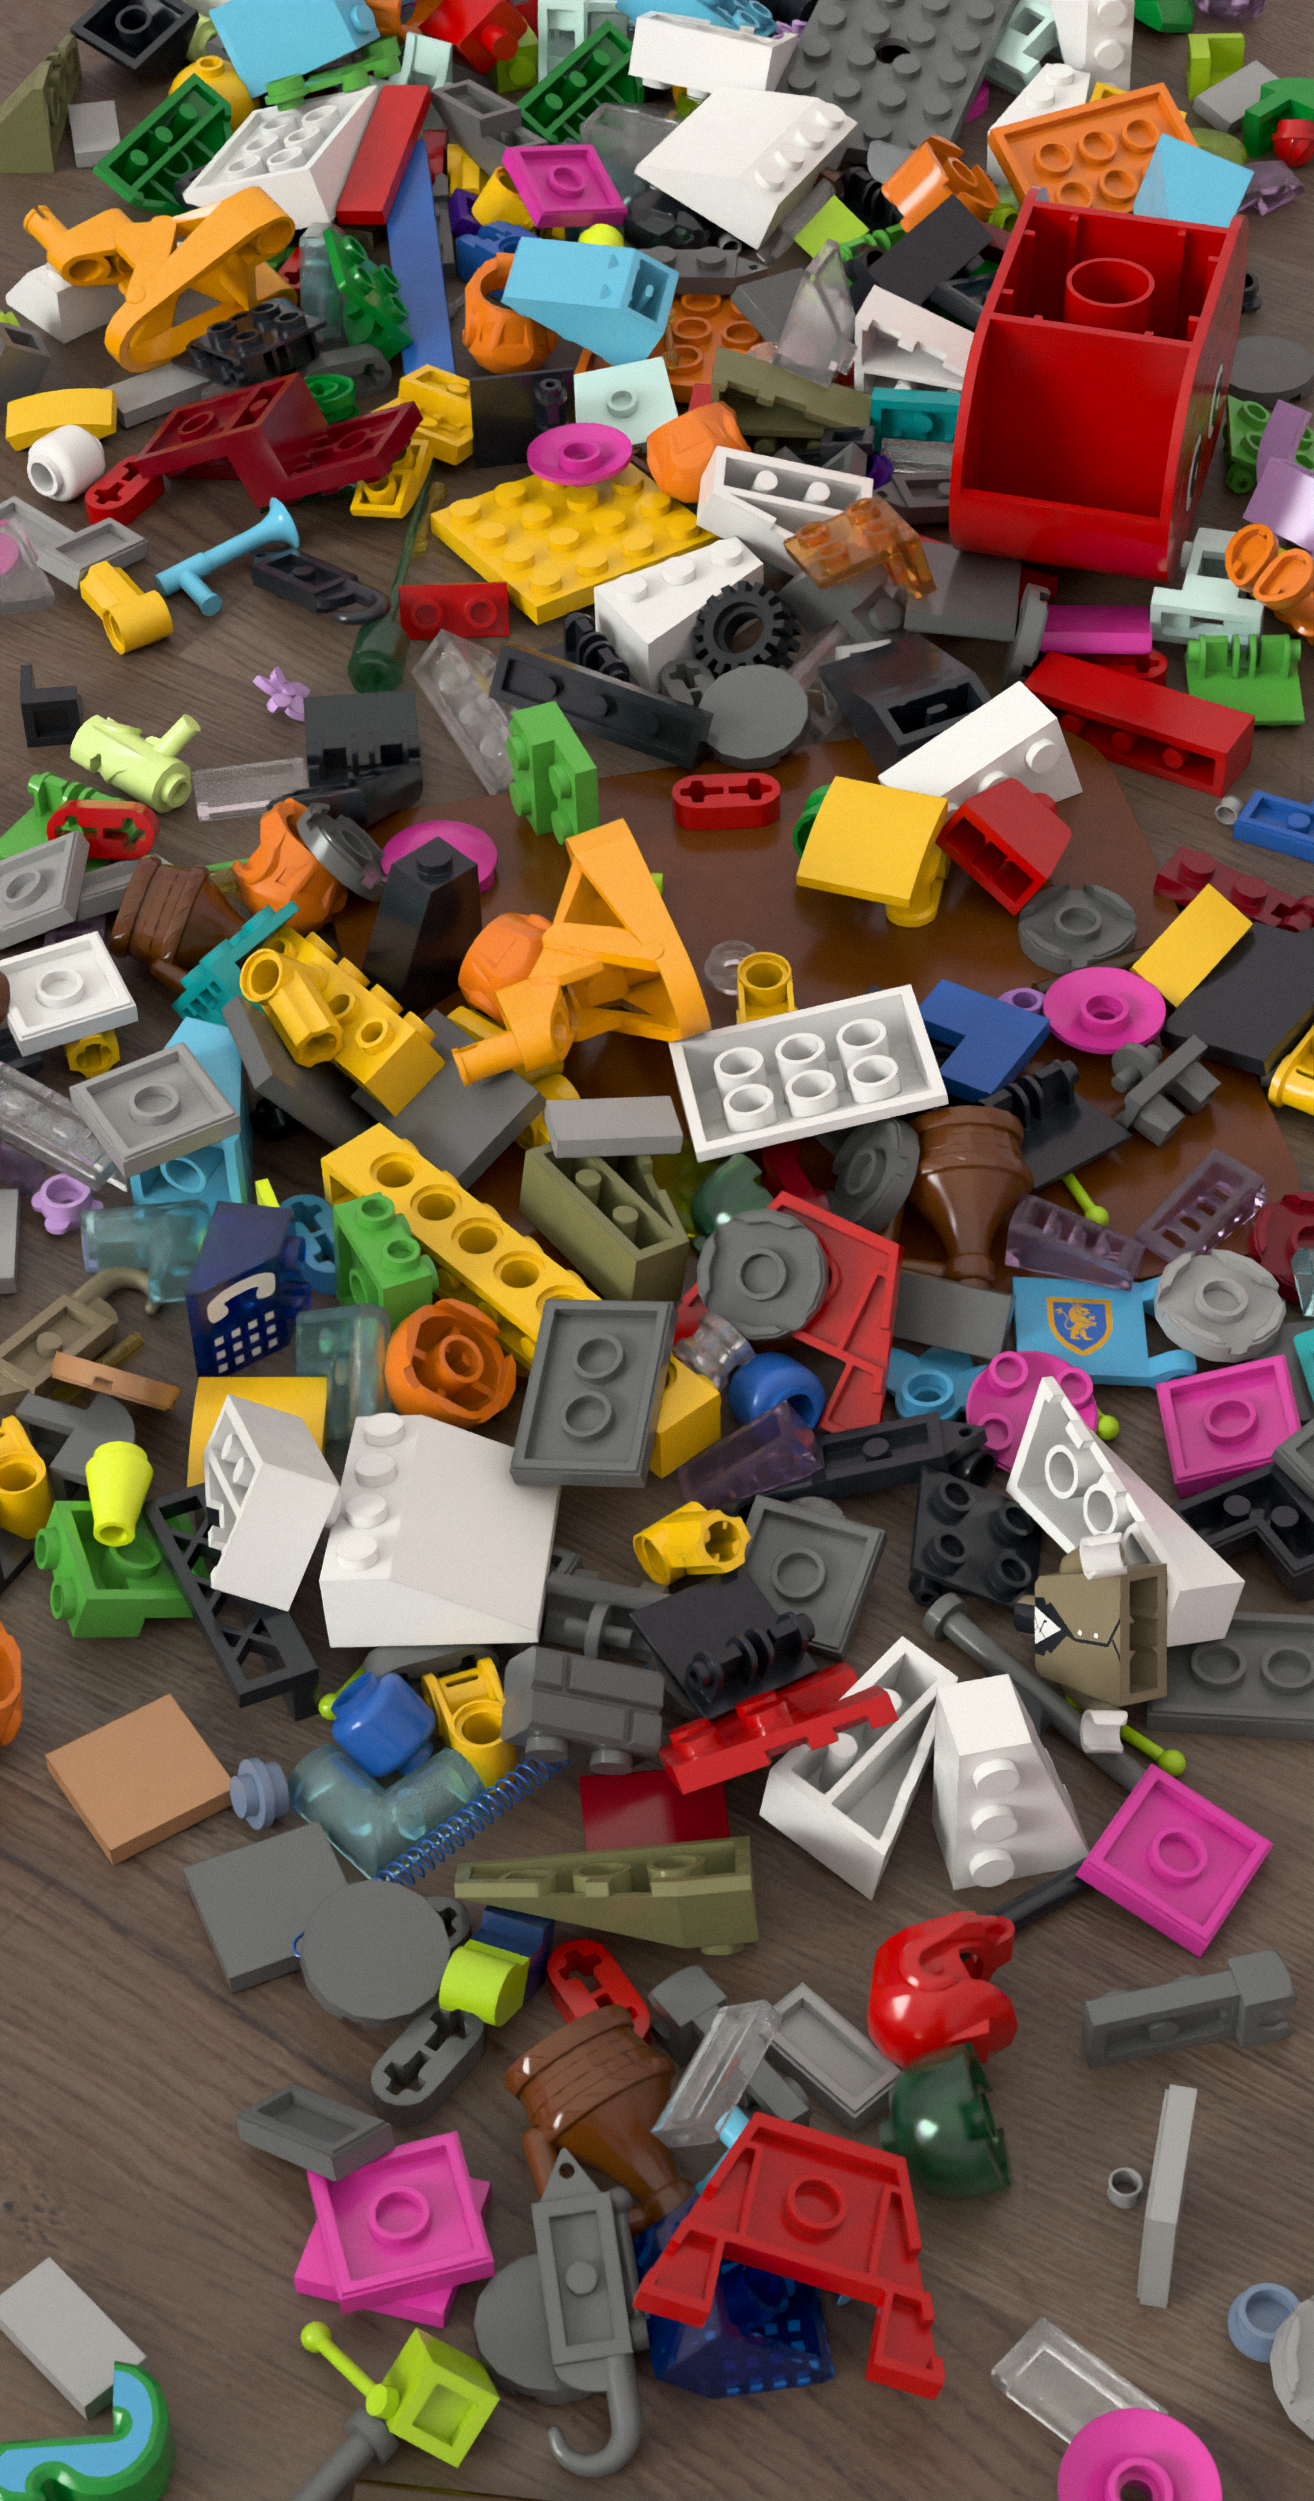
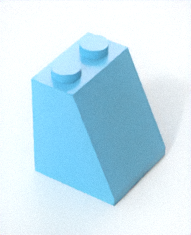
M230 0L208 11L237 75L246 86L251 99L266 93L265 84L298 73L304 75L381 37L375 24L374 14L366 5L365 0Z
M1162 133L1133 205L1134 214L1229 228L1233 216L1239 210L1254 171Z
M185 1017L164 1049L182 1042L187 1045L238 1113L241 1132L130 1177L134 1204L218 1226L252 1217L254 1131L252 1125L254 1123H251L249 1115L253 1111L248 1073L228 1027Z

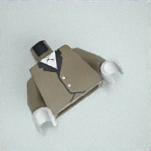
M1122 1532L1083 1537L1080 1545L1062 1558L1059 1572L1038 1577L1035 1582V1595L1021 1597L1016 1604L1013 1615L1014 1626L1017 1632L1023 1636L1035 1637V1668L1040 1676L1061 1684L1062 1691L1082 1710L1080 1741L1086 1753L1123 1754L1124 1746H1122L1120 1741V1731L1123 1725L1127 1723L1128 1714L1122 1710V1706L1167 1696V1564L1158 1562L1123 1565L1124 1550L1120 1543L1123 1541Z

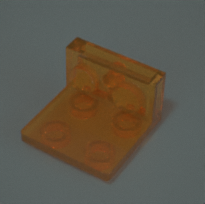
M880 495L873 498L856 500L848 505L844 512L825 521L808 523L802 526L796 535L783 541L786 553L821 590L827 589L879 563L884 564L891 573L889 577L895 586L903 584L916 599H920L937 590L918 533Z

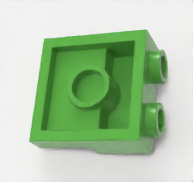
M556 701L512 712V720L509 725L512 737L507 738L506 747L510 763L513 767L512 776L516 781L509 785L510 798L516 814L519 817L526 816L537 836L554 832L560 845L566 844L565 839L599 827L597 767Z
M380 1191L334 1205L333 1231L336 1299L382 1375L384 1349L393 1331L404 1319L422 1306L433 1305L432 1293L439 1291V1279L432 1259L427 1254L421 1256L420 1245L413 1239L405 1216L402 1213L395 1214L394 1203L388 1197L383 1196Z
M90 1501L54 1502L46 1528H41L37 1532L35 1559L39 1569L52 1570L54 1581L50 1592L51 1611L55 1619H67L73 1638L139 1637L145 1618H194L142 1517V1509L136 1523L134 1540L124 1546L112 1547L101 1544L94 1538V1519ZM188 1513L165 1520L169 1528L195 1535ZM200 1556L191 1572L193 1575L210 1579L204 1559Z

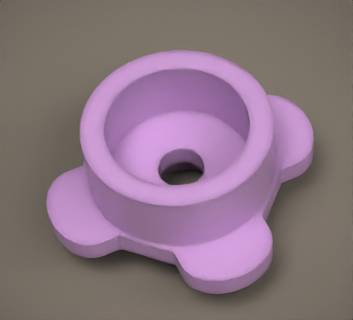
M62 1173L49 1178L31 1200L33 1210L41 1212L46 1219L44 1222L45 1229L49 1233L57 1235L80 1228L86 1222L98 1221L104 1214L103 1203L94 1200L91 1196L90 1183L84 1177L74 1173Z

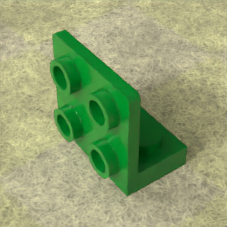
M330 226L322 234L337 288L348 297L345 304L340 308V313L349 346L359 344L375 345L383 352L387 361H389L413 341L407 322L410 314L401 301L398 291L401 288V283L386 265L381 264L378 267L369 260L366 251L354 237L347 235L344 238ZM373 364L364 366V375H369V367L373 366Z

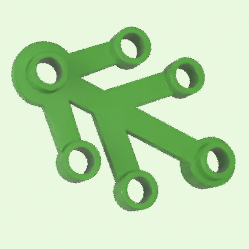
M392 35L380 38L362 46L361 50L364 59L334 71L332 67L305 75L307 82H304L302 73H298L266 83L265 86L268 92V96L264 97L266 105L276 104L278 112H282L306 104L304 97L310 92L326 89L337 84H341L343 92L370 85L368 71L373 72L374 79L388 77L401 72L398 56L402 53L397 36Z

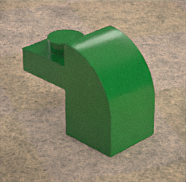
M1288 77L1275 79L1261 85L1260 101L1245 110L1242 121V153L1258 159L1273 150L1274 147L1271 139L1272 135L1277 133L1278 121L1301 119L1314 122V79Z

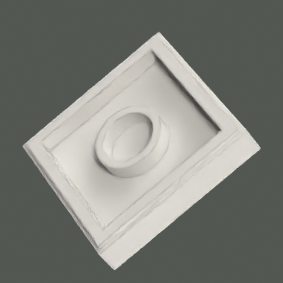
M98 931L0 960V972L7 976L10 985V1003L4 1019L23 1057L139 1021L136 1004Z

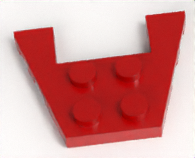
M782 1190L766 1209H772L793 1216L816 1234L828 1257L830 1285L821 1310L804 1329L790 1336L846 1363L843 1373L818 1423V1427L831 1433L882 1423L904 1247ZM697 1281L681 1298L683 1302L676 1308L678 1319L671 1352L676 1359L702 1370L722 1326L716 1322L708 1308L704 1306L698 1293Z
M841 1661L777 1692L768 1691L743 1700L735 1706V1712L710 1723L708 1718H701L675 1728L668 1733L671 1742L661 1746L658 1754L666 1775L679 1791L685 1795L769 1766L772 1763L771 1757L800 1745L806 1744L811 1750H815L838 1742V1733L869 1721L873 1730L899 1719L889 1693L879 1685L872 1686L839 1700L858 1681L854 1668L845 1661Z
M756 2111L709 2180L705 2190L687 2217H684L672 2235L668 2245L654 2266L650 2268L634 2296L632 2307L702 2329L711 2311L721 2258H725L875 2305L877 2311L865 2374L866 2380L931 2400H935L944 2385L945 2370L942 2357H936L931 2333V2326L935 2321L931 2294L923 2289L918 2254L922 2249L906 2158Z

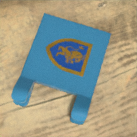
M1161 1276L1141 1283L1012 1277L1011 1292L1016 1295L1013 1311L1015 1352L1039 1351L1055 1355L1070 1363L1073 1367L1084 1370L1090 1376L1093 1384L1148 1386L1156 1390L1155 1384L1192 1376L1197 1371L1195 1355L1188 1350H1172L1148 1358L1144 1312L1155 1317L1153 1298Z

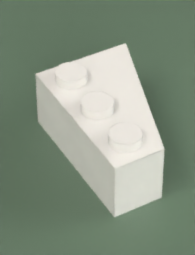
M649 11L637 17L628 75L643 78L642 84L651 88L670 89L671 84L687 88V95L699 99H707L721 85L775 92L796 48L798 34L784 32L783 37L777 40L755 35V28L740 25L739 31L711 25L710 20Z
M1018 681L877 776L880 784L883 786L948 799V818L945 824L968 798L1008 778L1017 779L1031 793L1040 792L1047 794L1055 803L1083 792L1057 717L1021 681Z
M902 1636L839 1699L841 1700L872 1686L879 1685L889 1693L899 1720L873 1730L869 1721L838 1733V1742L815 1750H811L806 1744L789 1750L770 1769L759 1815L872 1901L934 1751L936 1687L955 1684L959 1677Z

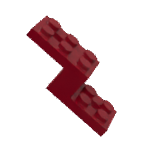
M296 372L174 408L134 460V464L143 479L161 474L171 478L185 472L196 464L206 462L208 466H214L229 459L256 509L270 506L269 501L271 498H277L287 507L310 494L320 492L323 496L338 492L350 483L363 480L364 483L371 484L385 478L392 471L391 465L400 452L410 445L411 436L422 422L423 417L415 402L412 401L328 425L300 372Z

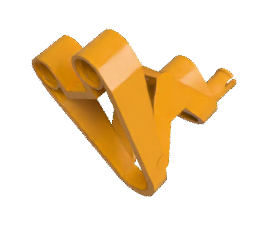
M257 186L248 187L222 201L174 217L166 215L156 216L152 218L151 222L134 223L122 210L112 208L68 230L46 205L38 206V211L45 217L44 220L34 208L30 210L24 219V229L47 251L48 264L66 282L75 286L119 285V290L125 296L126 302L112 317L106 329L104 343L108 353L129 372L142 373L171 363V359L186 350V346L191 340L207 334L206 329L210 325L225 321L236 313L249 311L257 304L275 298H285L290 300L294 306H297L298 296L296 291L266 262V260L276 256L287 247L294 236L296 226L294 220L262 188ZM176 237H187L186 240L177 248ZM188 288L222 303L172 328L179 295Z
M623 818L565 839L572 865L553 924L543 934L542 942L544 949L528 977L529 979L494 991L507 1031L465 1047L451 1050L465 1088L471 1086L472 1083L522 1065L527 1074L563 1061L573 1042H581L608 1031L675 1042L712 1029L707 1006L688 954L636 841ZM565 985L567 992L563 995L561 986ZM622 1006L631 1012L616 1011L602 1008Z

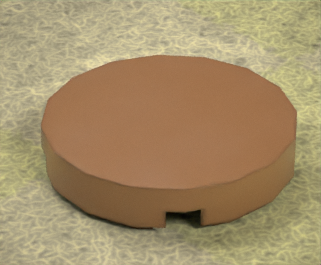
M56 1351L50 1374H53L52 1378L169 1413L171 1410L175 1411L182 1389Z

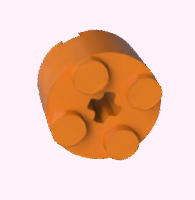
M929 136L881 186L883 195L903 214L904 218L900 221V224L906 233L910 232L952 194L962 202L977 220L985 222L993 213L1000 201L994 184L980 166L976 163L970 170L959 160L965 152L941 136Z

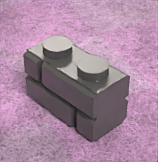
M533 1645L510 1659L505 1667L503 1698L506 1699V1704L502 1708L500 1739L503 1740V1743L526 1747L525 1756L531 1760L561 1762L567 1760L568 1756L590 1760V1769L599 1774H629L633 1771V1767L656 1756L661 1748L662 1717L659 1716V1711L663 1707L665 1676L656 1671Z

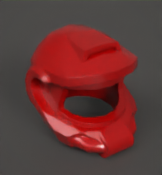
M959 1911L909 1926L891 1936L879 1947L872 1966L866 2023L869 2037L886 2059L905 2070L935 2072L951 2067L987 2063L988 2057L995 2055L1012 2044L1018 2029L1012 2000L997 1986L988 1983L998 1967L1011 1961L1013 1957L1015 1927L1011 1920L1003 1916L976 1915L975 1911ZM971 1953L972 1955L963 1963L959 1955Z

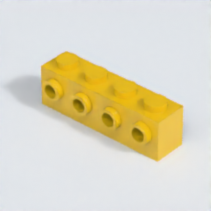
M285 923L261 947V949H271L312 966L319 972L322 980L321 995L344 1030L341 1037V1043L344 1047L330 1062L393 1116L396 1117L446 1064L430 1045L437 1037L436 1034L411 1011L402 1019L398 1015L403 1010L401 1005L378 984L368 991L366 987L370 984V981L345 957L336 965L333 961L338 955L313 931L306 938H303Z

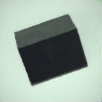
M99 0L69 29L71 34L76 35V38L136 76L176 78L181 71L195 32L199 13L181 0Z

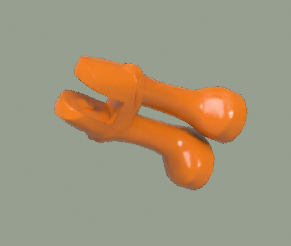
M1256 523L1240 529L1231 538L1225 552V567L1229 579L1238 589L1253 594L1258 602L1274 610L1275 617L1282 621L1292 634L1304 636L1308 644L1314 647V559L1305 550L1298 548L1286 550L1278 556V538L1266 525Z

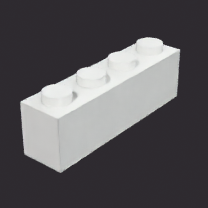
M1049 0L1059 36L1058 40L1064 64L1071 66L1074 70L1090 73L1089 102L1097 81L1129 92L1135 0Z
M1053 1376L1042 1377L1006 1491L1067 1554L1080 1545L1083 1537L1122 1532L1123 1541L1120 1543L1124 1550L1123 1565L1166 1563L1167 1647L1225 1638L1245 1581L1087 1426Z

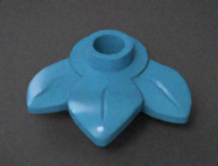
M937 1346L931 1347L918 1358L909 1352L892 1348L886 1390L895 1397V1410L900 1419L939 1411L941 1419L954 1421L960 1412L966 1411V1402L970 1388L976 1377L987 1365L974 1367L970 1354Z

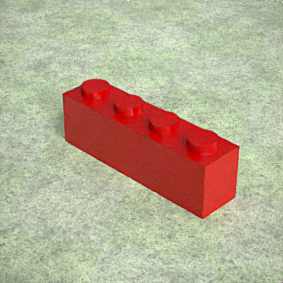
M1051 650L1023 683L1057 717L1060 728L1070 731L1092 744L1103 754L1107 761L1222 799L1251 761L1254 715Z

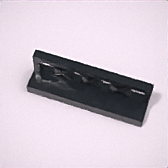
M512 641L501 644L488 695L489 698L520 709L556 701L571 727L689 770H694L702 762L711 761L715 758L714 753L708 749L707 745L705 746L714 713Z
M205 1482L145 1501L142 1506V1517L239 1707L243 1708L281 1695L295 1722L320 1714L318 1666L289 1612L211 1588L210 1579L193 1575L191 1572L200 1556L209 1558L214 1567H217L222 1555L221 1550L211 1548L208 1544V1532L211 1526L220 1527L219 1510L206 1506ZM194 1511L196 1535L169 1528L165 1520ZM224 1603L235 1606L246 1627L245 1631L217 1623L216 1617ZM249 1652L261 1656L269 1671L268 1674L250 1680L246 1679L241 1666Z

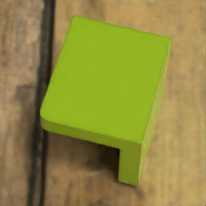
M1242 33L1188 34L1185 78L1189 100H1195L1197 95L1243 68L1245 39Z
M833 195L794 237V241L822 267L829 264L828 254L834 251L836 244L859 238L862 235L868 234L870 229Z
M417 2327L381 2383L395 2388L399 2393V2406L396 2413L390 2419L385 2420L389 2432L456 2468L462 2462L500 2400L483 2364Z

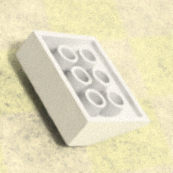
M378 85L305 100L306 104L282 112H278L277 106L252 111L182 195L185 202L204 207L222 201L248 187L257 186L262 188L294 220L295 230L307 228L309 232H316L331 226L335 222L336 207L380 95Z
M721 85L637 165L634 173L754 249L759 250L809 198L818 174L826 167L833 170L838 168L858 122L845 115L838 106L826 103L818 97Z
M911 984L715 1029L681 1041L668 1042L680 1097L698 1162L949 1104L947 1092Z
M379 1413L373 1416L356 1417L340 1486L342 1504L336 1522L330 1530L319 1579L330 1648L538 1642L562 1485L515 1484L509 1472L514 1451L513 1447L425 1415Z

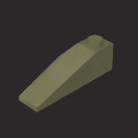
M67 34L0 106V173L55 174L70 120L68 105L74 104L82 77L78 42L75 34Z
M749 1836L458 1863L454 1880L455 1898L680 1948L701 1947V1952L707 1955L737 1953L745 1948V1943L759 1941Z

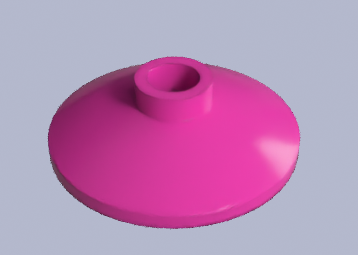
M573 423L552 428L536 437L528 447L527 462L531 471L546 481L562 485L585 487L610 479L621 473L630 464L633 451L630 439L616 428L597 423Z
M1090 967L1070 972L1050 986L1043 1001V1017L1050 1019V1031L1065 1044L1078 1050L1095 1054H1113L1122 1045L1129 1042L1141 1044L1142 1046L1147 1045L1161 1032L1166 1016L1164 999L1153 984L1135 973L1112 967Z
M1118 2409L1100 2415L1090 2421L1075 2435L1063 2455L1058 2473L1057 2490L1059 2501H1121V2490L1127 2487L1139 2489L1145 2495L1147 2501H1222L1220 2476L1216 2464L1203 2442L1178 2420L1150 2409Z

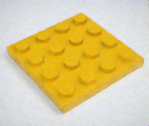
M631 462L618 475L589 486L576 487L556 484L534 474L515 482L502 483L494 490L471 499L455 501L449 507L430 514L432 533L488 582L507 581L509 600L537 625L594 604V587L721 540L719 536L696 525L697 516L677 499L664 495L658 485Z

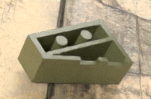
M717 346L711 379L712 403L723 401L736 412L739 429L747 445L751 448L750 453L778 452L784 446L790 451L819 449L825 428L871 426L872 395Z
M551 1142L525 1151L519 1211L607 1300L674 1303L681 1300L690 1241L666 1190H659L652 1175L653 1162L649 1155L555 1158Z

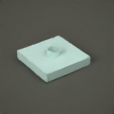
M663 356L574 374L576 423H597L616 428L630 439L632 449L642 447V454L647 453V437L660 426L678 417Z

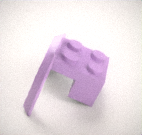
M1278 400L1260 441L1256 464L1257 486L1242 518L1254 524L1266 525L1278 538L1279 546L1285 547L1289 543L1304 549L1314 559V471L1294 462L1299 443L1312 417V413Z

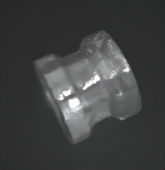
M708 1310L698 1320V1331L691 1338H681L672 1347V1352L680 1362L695 1374H703L708 1377L716 1386L718 1392H720L728 1384V1373L735 1366L746 1365L755 1356V1352L746 1339L729 1322L716 1312Z

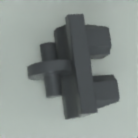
M1194 1034L1163 1063L1159 1064L1158 1061L1162 1059L1163 1054L1156 1045L1150 1044L1147 1048L1134 1042L1122 1045L1112 1056L1111 1063L1115 1076L1111 1079V1084L1118 1092L1122 1093L1127 1089L1131 1091L1124 1099L1125 1109L1113 1120L1129 1132L1135 1128L1157 1147H1161L1179 1129L1186 1118L1166 1098L1172 1095L1190 1112L1197 1114L1210 1102L1221 1085L1199 1062L1208 1046Z
M577 1568L571 1575L552 1571L546 1584L547 1614L543 1641L584 1649L585 1657L604 1660L606 1654H612L649 1662L651 1649L629 1621L628 1615L671 1594H669V1589L666 1585L646 1581L635 1587L609 1583L602 1577L600 1572Z

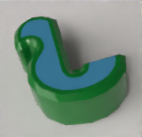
M115 2361L113 2434L3 2441L0 2444V2501H158L168 2489L175 2459L174 2434L167 2401L160 2384L140 2365Z

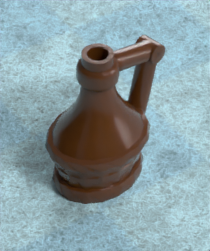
M144 854L132 875L122 900L108 950L117 958H127L129 955L150 968L151 974L156 980L182 995L186 989L179 981L189 971L199 965V961L225 939L229 941L237 934L247 921L229 904L220 888L210 877V871L205 865H195L193 868L162 864L161 859L155 855Z
M966 1105L946 1107L923 1113L908 1121L918 1134L920 1147L918 1168L912 1187L896 1216L877 1234L897 1243L905 1208L907 1207L935 1230L944 1244L948 1261L944 1264L938 1261L903 1257V1270L992 1289L996 1280L995 1264L989 1257L992 1240L999 1225L1020 1202L1025 1200L1035 1184L1033 1173L1029 1166L1025 1164L1020 1150L1024 1139L1022 1124L1019 1118L1009 1111L989 1106Z
M620 2004L607 2005L568 2023L533 2046L507 2069L503 2077L504 2085L509 2093L519 2101H522L531 2125L523 2134L522 2145L540 2200L560 2150L566 2148L580 2166L597 2170L627 2189L641 2204V2206H633L627 2214L632 2239L643 2237L651 2232L655 2236H662L668 2245L684 2217H687L701 2196L691 2181L680 2178L671 2155L668 2120L671 2101V2081L676 2074L675 2066L670 2058L664 2054H657L633 2031L635 2025L632 2015ZM562 2168L560 2171V2176L566 2178L564 2170Z

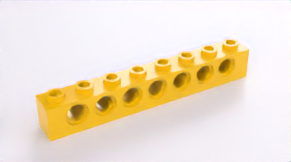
M380 1122L321 1158L325 1201L333 1208L334 1205L380 1191L383 1196L391 1199L394 1203L395 1214L402 1213L407 1219L413 1239L420 1245L421 1256L427 1254L434 1263L439 1279V1291L435 1292V1294L441 1299L453 1298L474 1305L491 1318L502 1332L495 1338L501 1348L508 1354L512 1352L513 1357L529 1371H531L545 1299L602 1300L586 1287L584 1281L577 1273L572 1270H565L544 1254L542 1248L534 1239L529 1236L523 1237L502 1220L498 1212L487 1203L481 1204L461 1188L451 1173L437 1169L420 1155L417 1148L409 1140L398 1138ZM672 1352L649 1469L661 1479L721 1439L720 1393L708 1377L703 1374H695L676 1359Z

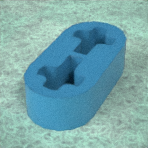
M301 1194L290 1197L280 1205L285 1219L289 1258L309 1286L315 1291L325 1295H336L333 1208L323 1198L315 1195ZM306 1226L308 1228L316 1227V1232L310 1233ZM328 1255L332 1262L329 1260L323 1261L322 1257Z

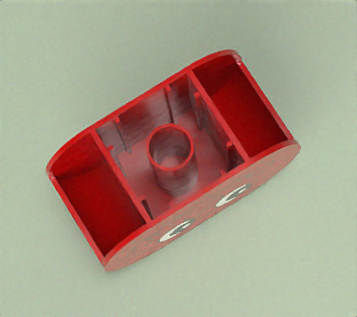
M1032 186L1029 189L978 320L967 361L955 431L949 492V532L951 544L955 550L1169 584L1174 581L1180 566L1183 544L1188 540L1214 454L1227 399L1239 331L1247 268L1249 240L1247 216L1235 214L1229 228L1051 203L1049 202L1048 191L1045 187Z

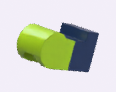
M488 1905L483 1910L481 1928L464 1946H460L454 1951L446 1966L439 1993L440 2008L449 2012L460 2009L475 2014L483 2022L496 2027L504 2025L545 1984L555 1920Z

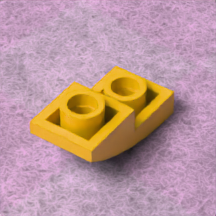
M77 388L39 393L8 402L6 440L17 452L32 446L36 440L69 424L80 426L98 440H101L105 436L116 433L117 395L113 390Z
M411 439L410 445L400 452L391 465L392 471L385 478L371 484H366L363 480L358 481L350 507L352 516L402 519L416 501L430 469L435 453L430 440Z
M1208 883L1129 970L1153 984L1162 995L1164 1002L1172 1010H1175L1253 923Z

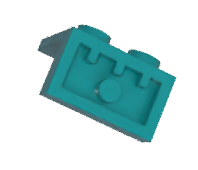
M874 387L871 398V426L877 425L878 437L873 452H883L894 456H905L908 454L939 456L943 459L952 460L961 393Z
M291 900L278 912H275L268 904L241 927V930L229 941L225 939L199 961L200 964L179 981L186 991L171 1005L182 1020L185 1017H190L228 1027L222 1015V1007L237 994L266 1015L261 1005L249 1001L242 994L240 988L241 970L238 966L261 948L300 910L299 907Z

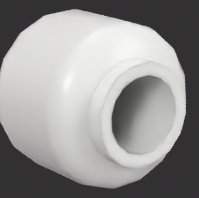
M72 424L62 426L36 440L29 450L28 477L39 493L53 500L66 502L75 499L87 492L91 486L104 476L105 459L103 447L95 436L80 426Z

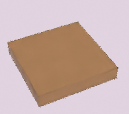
M170 1693L45 1755L48 1771L113 1866L232 1806L230 1797L231 1777Z

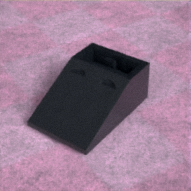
M919 634L818 667V674L881 773L993 699L973 670Z

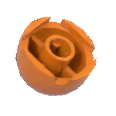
M453 1298L441 1299L434 1305L422 1306L404 1319L393 1331L384 1349L382 1380L389 1400L400 1415H425L470 1431L507 1407L516 1389V1363L512 1352L504 1357L502 1348L495 1339L502 1332L491 1318L474 1305Z

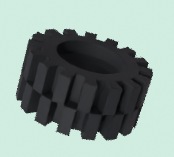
M739 581L738 592L730 585L721 588L724 595L723 599L719 601L712 595L706 601L713 608L709 613L700 610L696 617L704 627H694L693 637L700 642L694 645L696 654L702 658L701 662L719 677L740 666L760 664L776 668L782 664L788 670L791 668L794 662L787 654L789 651L799 653L801 644L793 637L802 635L801 626L794 621L798 619L794 611L771 589L769 590L758 582H755L754 586H752L747 581ZM752 619H761L764 625L758 641L750 649L742 653H734L731 649V644L737 630Z

